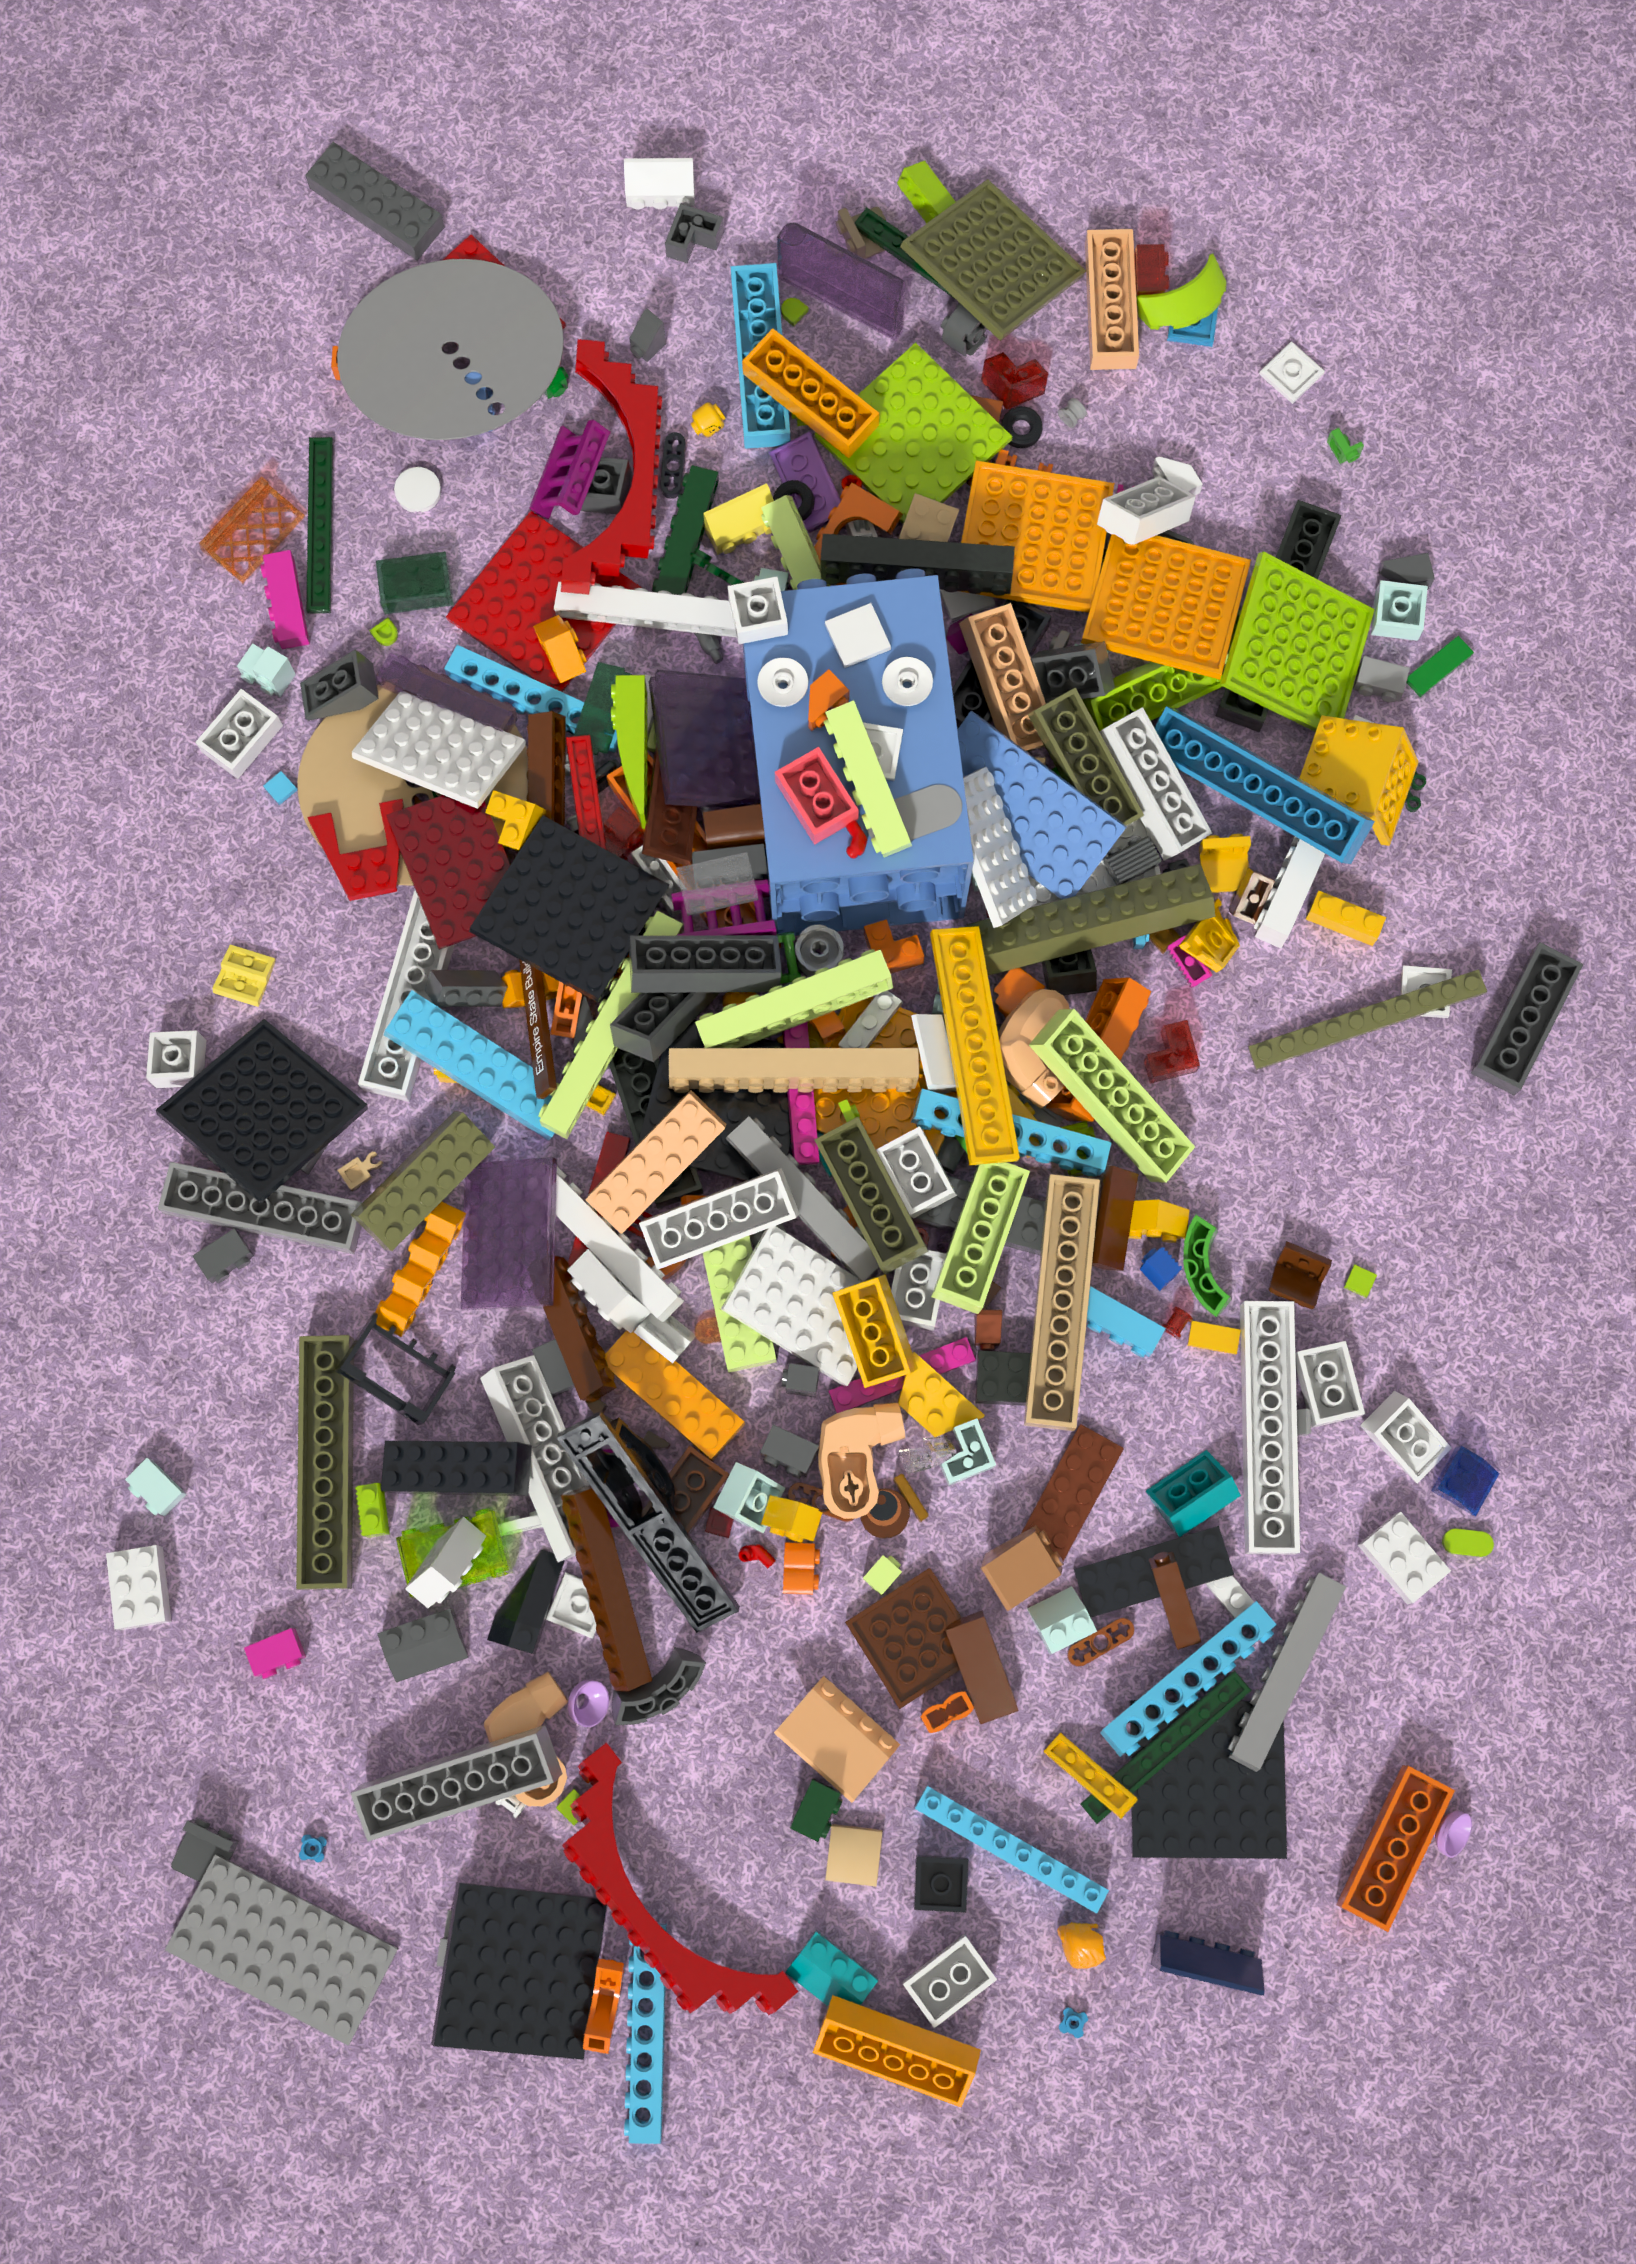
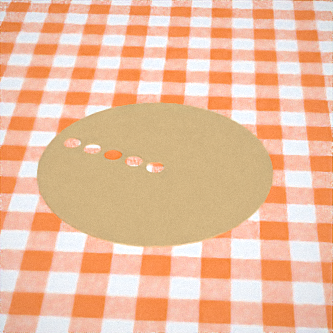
M411 678L377 685L378 700L361 710L325 717L306 745L299 766L297 783L300 809L310 833L319 844L309 824L308 817L332 813L340 854L387 845L379 803L403 798L404 808L413 806L412 798L416 794L424 793L429 799H433L432 790L422 786L412 788L407 785L405 779L352 758L353 749L401 690L522 738L509 716L487 697L477 695L470 691L469 688L455 685L449 681ZM526 746L493 788L495 791L527 801L526 797L528 794V755ZM493 790L484 800L486 806H488ZM491 816L500 838L505 821ZM400 853L398 885L413 886Z

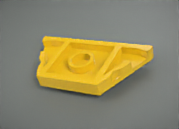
M1219 898L1214 901L1215 917L1197 921L1179 945L1182 950L1216 973L1226 966L1240 946L1236 935L1232 931L1229 919L1223 920L1218 908L1222 906Z
M914 1351L912 1352L918 1369L904 1376L902 1391L897 1403L934 1437L952 1431L956 1426L976 1418L979 1420L985 1416Z

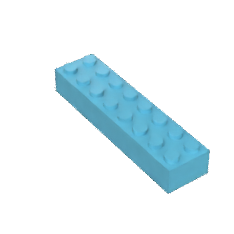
M776 263L730 266L744 448L782 446L790 442L789 411L743 375L742 367L744 358L772 328L782 335Z
M411 990L385 1029L384 1036L549 1141L554 1132L541 1126L538 1115L543 1105L549 1104L552 1096L549 1095L545 1099L536 1098L533 1067Z

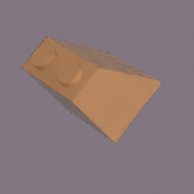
M1037 1525L984 1555L981 1569L1007 1611L1062 1574L1064 1563L1057 1551L1053 1553L1049 1546L1051 1541L1044 1530L1040 1531Z

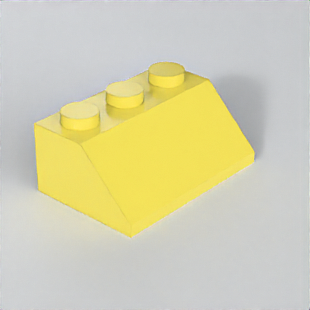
M767 483L703 513L705 532L717 555L731 553L736 549V546L742 543L750 544L757 539V536L763 533H772L770 527L767 528L761 517L764 514L761 507L774 501Z

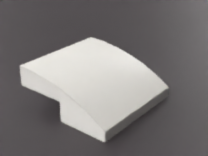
M652 1313L634 1331L636 1335L671 1363L683 1353L697 1336L670 1315L662 1322Z

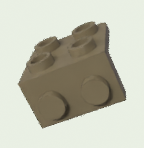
M873 207L870 209L874 213L882 217L884 220H886L885 216L883 215L879 207ZM843 208L838 211V221L835 223L839 234L843 235L849 253L853 254L856 262L858 263L885 251L862 235L856 228L854 223L862 213L851 217L847 208Z

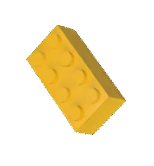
M886 1274L832 1293L865 1388L910 1374L918 1369Z

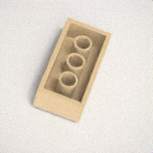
M915 493L899 539L948 542L959 509Z

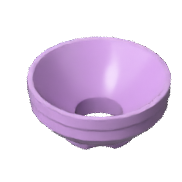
M584 1680L578 1683L568 1699V1712L571 1719L583 1727H592L600 1723L609 1707V1694L606 1687L601 1682L595 1680ZM580 1694H583L585 1698L584 1703L578 1708L576 1700Z
M1453 1811L1442 1817L1434 1838L1438 1850L1445 1856L1455 1857L1465 1847L1472 1829V1820L1469 1814Z

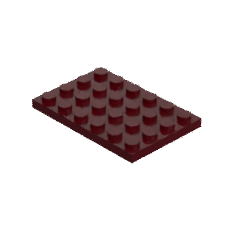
M442 795L386 815L439 950L476 937V935L469 932L470 927L510 866L502 844L498 843L499 836L492 818L489 814L485 813L487 809L485 801L477 809Z

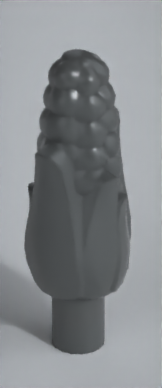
M694 633L702 650L707 655H711L715 664L720 663L723 658L719 652L720 644L716 635Z

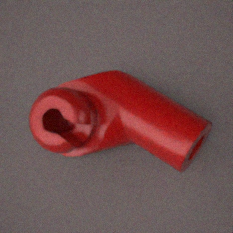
M857 820L846 825V829L852 836L851 844L846 848V853L853 859L865 852L868 841Z
M760 1544L745 1545L738 1553V1557L742 1562L759 1560L767 1569L776 1561Z

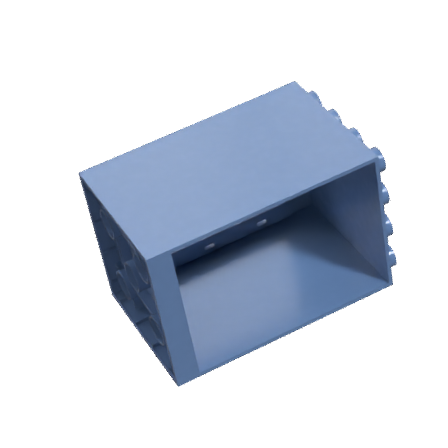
M906 569L897 573L894 580L876 581V577L872 574H858L848 578L846 585L827 586L826 581L821 579L802 581L797 585V590L781 591L788 623V635L742 644L759 804H762L766 848L764 850L772 920L775 921L776 934L794 932L795 936H800L804 929L813 925H825L839 932L864 929L866 925L886 919L889 926L961 919L965 916L974 856L938 575L926 576L925 571L922 569ZM871 603L891 645V650L844 668L826 629L825 621ZM913 657L919 659L928 666L932 673V690L929 696L917 705L902 706L896 704L887 697L883 690V673L886 667L898 658ZM777 658H789L797 661L803 666L808 676V688L804 697L796 704L787 707H779L768 703L761 696L758 689V675L766 663ZM830 669L850 690L848 701L854 700L863 723L903 729L895 780H886L893 799L932 785H946L954 789L961 798L962 812L959 819L949 827L911 840V847L887 857H883L881 852L876 853L861 816L865 814L863 805L857 806L852 791L856 790L853 781H847L842 769L845 767V760L843 757L838 759L833 744L837 743L834 733L829 735L825 725L822 728L817 727L813 731L808 728L810 685ZM782 682L778 686L781 689H785L788 685ZM904 682L902 684L905 688H910L912 686L910 682ZM819 747L859 810L857 822L868 839L865 852L861 856L858 855L855 859L847 855L846 848L850 846L852 836L846 827L814 845L775 783V771Z

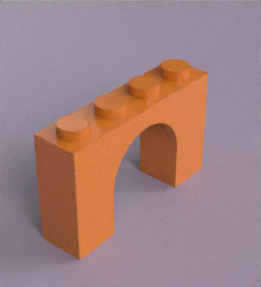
M851 483L849 487L846 486L840 495L842 500L838 507H834L831 510L827 526L825 528L822 527L816 536L818 541L814 548L819 560L821 559L823 534L838 535L847 523L855 520H865L891 535L903 514L854 483ZM838 583L835 585H846L847 583Z

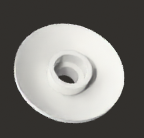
M902 657L894 660L886 667L882 677V686L887 697L894 703L902 706H913L921 703L929 696L933 686V677L928 666L921 660L913 657ZM904 682H910L912 686L910 688H905L902 684Z
M777 658L769 661L763 666L758 675V689L761 696L768 703L775 706L787 707L796 704L804 697L808 688V676L805 669L797 661L789 658ZM784 682L788 686L785 689H781L778 685Z

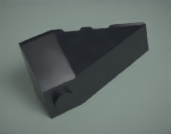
M541 1550L495 1614L487 1640L530 1654H536L565 1560L557 1562L554 1553Z

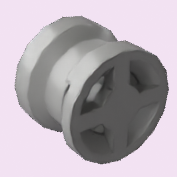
M1071 398L1064 409L1058 410V416L1069 428H1074L1079 419L1087 416V411L1077 399Z

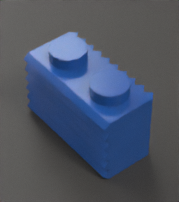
M1154 1247L1141 1260L1143 1265L1140 1270L1159 1291L1182 1270V1266H1178L1175 1258H1171L1172 1255H1168L1165 1247H1161L1159 1250Z

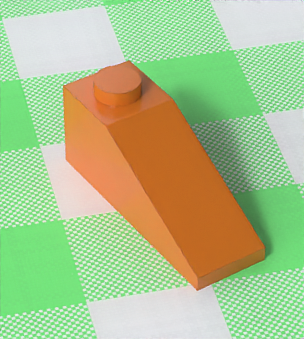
M560 981L550 1035L574 1038L582 993Z

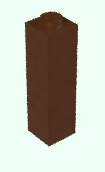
M1173 1552L1158 1553L1148 1560L1176 1648L1179 1650L1201 1643Z

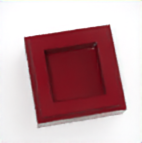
M711 1507L704 1532L729 1538L734 1519Z

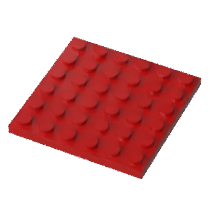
M530 511L447 614L446 619L528 677L563 692L573 678L562 683L559 682L533 626L557 616L554 605L558 582H561L563 559L582 549L583 546ZM619 572V577L595 575V583L602 585V587L617 585L629 590L642 588L621 572ZM562 618L564 622H569L571 629H574L578 638V642L575 643L577 650L582 649L587 661L616 625L613 623Z

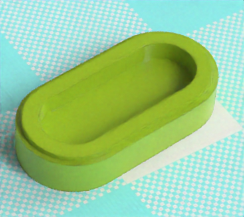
M1451 1529L1445 1532L1442 1537V1545L1450 1554L1484 1557L1489 1555L1494 1548L1492 1537L1483 1531Z

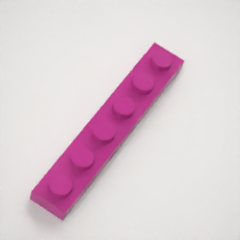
M807 1022L782 1031L784 1048H810ZM788 1089L793 1158L799 1165L818 1164L819 1151L815 1139H817L814 1093L813 1091L804 1093L798 1092V1089Z
M967 1337L919 1355L940 1375L976 1361ZM904 1376L867 1388L864 1387L863 1381L860 1378L850 1382L848 1386L842 1385L828 1392L836 1413H840L902 1390Z

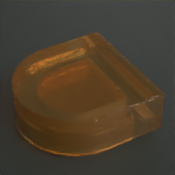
M716 1317L703 1319L697 1323L695 1336L700 1343L712 1344L721 1342Z

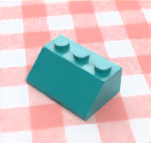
M1207 1450L1145 1491L1166 1523L1178 1537H1181L1241 1496L1233 1477Z
M815 1930L785 1971L787 1975L827 2006L832 1995L861 2005L878 1982V1978L817 1930Z

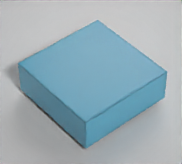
M282 771L263 785L264 789L279 805L297 791V788Z

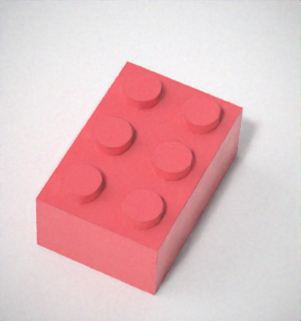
M819 747L775 771V783L814 845L845 828L850 822L858 820V808Z

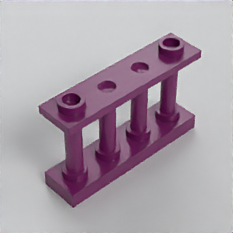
M594 419L588 420L585 430L581 435H576L566 427L561 426L529 508L549 520L554 506H561L572 515H579L610 431Z
M768 879L693 891L684 890L671 894L674 911L681 910L684 933L677 934V936L776 935L775 921L766 920L763 898L770 897ZM753 899L757 922L742 924L739 901ZM729 903L733 926L718 928L715 905ZM705 906L709 929L694 931L691 908Z

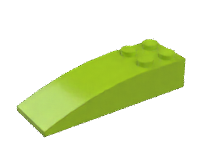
M1150 662L1114 677L1115 688L1107 695L1082 699L1096 727L1101 731L1142 707L1150 721L1162 715L1166 706L1177 709L1223 687L1220 685L1223 675H1221L1220 679Z
M616 675V684H611V698L613 699L611 721H613V730L617 732L618 748L628 792L642 829H645L648 771V691L645 675Z

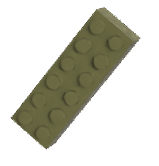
M1076 688L1027 714L1059 774L1065 781L1126 826L1144 816Z
M454 1111L351 1216L383 1249L392 1252L495 1146L463 1112Z
M859 1117L815 1139L827 1166L884 1274L929 1252Z

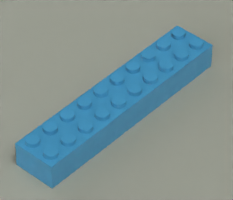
M1166 706L1155 726L1158 736L1177 769L1337 861L1352 864L1372 828L1374 820L1175 708Z

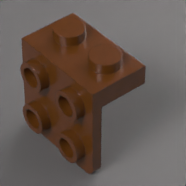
M1286 1241L1276 1260L1268 1290L1276 1296L1294 1301L1302 1307L1314 1309L1318 1301L1321 1284L1331 1267L1332 1260Z

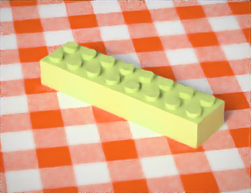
M871 949L862 953L861 957L855 960L851 958L842 960L838 963L837 967L832 969L828 967L819 969L815 972L814 976L809 978L805 976L796 978L792 981L791 985L786 987L782 985L773 987L769 990L768 994L759 996V994L750 996L745 1000V1003L740 1005L735 1003L727 1005L722 1009V1012L717 1014H704L695 1023L705 1048H741L893 988L892 977L881 949L878 951Z
M1059 1009L1029 1044L1033 1051L1150 1182L1167 1183L1195 1148L1191 1141L1075 1009Z

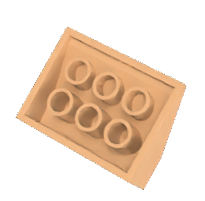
M824 1676L774 1732L851 1803L900 1746L890 1734Z

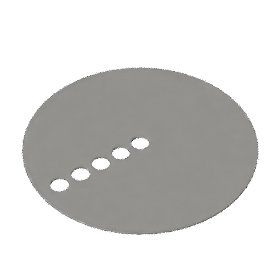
M449 259L435 261L394 275L374 288L361 300L349 316L341 333L337 353L338 370L343 387L351 401L364 415L378 425L390 431L419 439L452 440L466 438L507 424L528 410L544 394L553 381L561 362L564 343L563 329L560 317L550 298L537 284L521 273L508 267L482 260ZM447 342H455L459 345V349L453 354H445L442 351V347ZM459 357H467L470 360V365L465 369H457L453 366V363ZM470 372H478L481 374L482 379L479 383L471 385L465 382V376ZM483 387H489L493 390L492 397L487 400L479 399L476 393ZM499 402L505 406V410L500 415H492L488 412V407L492 403Z

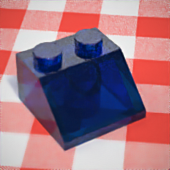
M1459 1446L1454 1449L1431 1491L1476 1517L1500 1473L1484 1458L1463 1446Z

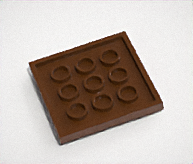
M931 1568L920 1573L845 1622L899 1709L960 1671L946 1633V1628L962 1617Z

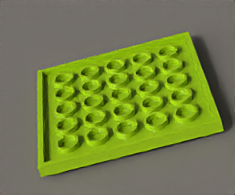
M916 342L858 394L861 399L879 412V426L850 458L846 457L819 434L815 433V438L852 475L858 477L875 497L903 514L899 520L903 525L915 493L944 503L973 476L976 461L988 462L1012 440V436Z
M1264 551L1260 552L1257 555L1220 685L1314 732L1317 730L1322 715L1344 719L1375 609Z

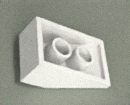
M1396 1391L1360 1425L1368 1436L1417 1484L1452 1449L1413 1402Z

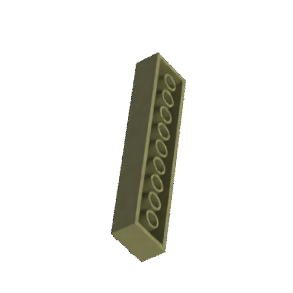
M1197 864L1031 907L1002 926L993 928L990 918L966 925L967 927L979 926L986 969L989 976L1215 917L1214 896L1202 866Z
M350 1335L299 1336L296 1589L298 1590L352 1589L354 1383L335 1371L354 1342V1338ZM353 1357V1359H352L351 1362H350V1363L353 1364V1365H354V1357Z

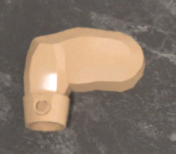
M1046 989L1028 992L1020 1004L1006 1017L998 1031L1006 1080L1020 1090L1021 1094L1039 1109L1048 1104L1065 1085L1033 1051L1029 1044L1059 1009H1070L1063 995L1055 990Z
M899 1403L873 1404V1407L853 1408L837 1413L822 1422L818 1465L823 1485L824 1502L831 1513L844 1519H856L868 1514L877 1503L879 1490L873 1473L872 1447L878 1443L883 1446L905 1439Z
M549 1672L525 1683V1687L509 1695L494 1708L484 1722L489 1743L540 1727L546 1718L550 1720L568 1703L563 1691ZM558 1757L557 1759L563 1774L552 1784L515 1795L520 1802L527 1806H544L558 1798L563 1792L567 1780L565 1766Z

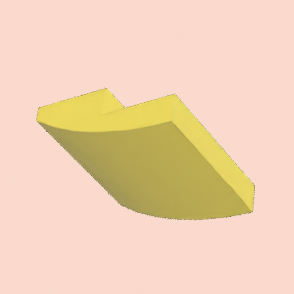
M230 944L221 962L222 969L213 985V993L259 1007L275 965V958Z

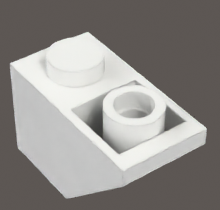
M1160 456L1155 458L1152 469L1154 478L1160 476L1195 496L1200 493L1203 484L1191 465Z

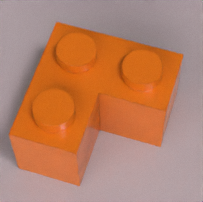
M887 919L864 926L863 934L868 949H874L875 951L881 949L890 974L924 964L925 956L918 935L894 941Z

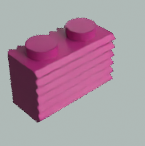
M1186 934L1167 946L1166 951H1169L1168 955H1172L1171 959H1174V963H1177L1176 967H1179V971H1182L1181 975H1184V979H1187V983L1190 984L1189 987L1193 988L1213 974L1205 964L1179 947L1187 936Z

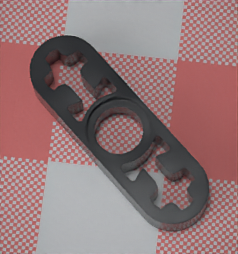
M678 432L668 434L664 442L660 486L662 494L669 499L678 497L682 491L686 443L684 436ZM674 440H678L679 444L677 445V454H672V443ZM671 461H676L680 464V467L675 471H671L667 468V464ZM670 477H674L673 491H668L667 487L670 484Z

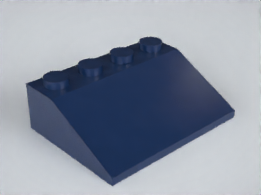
M1164 1930V1934L1157 1933L1151 1965L1159 1971L1264 1996L1262 1959L1255 1957V1951L1240 1948V1953L1230 1951V1945L1215 1942L1213 1947L1204 1945L1205 1939L1193 1936L1189 1937V1941L1179 1939V1933Z

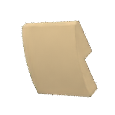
M832 1824L825 1881L876 1887L882 1830Z

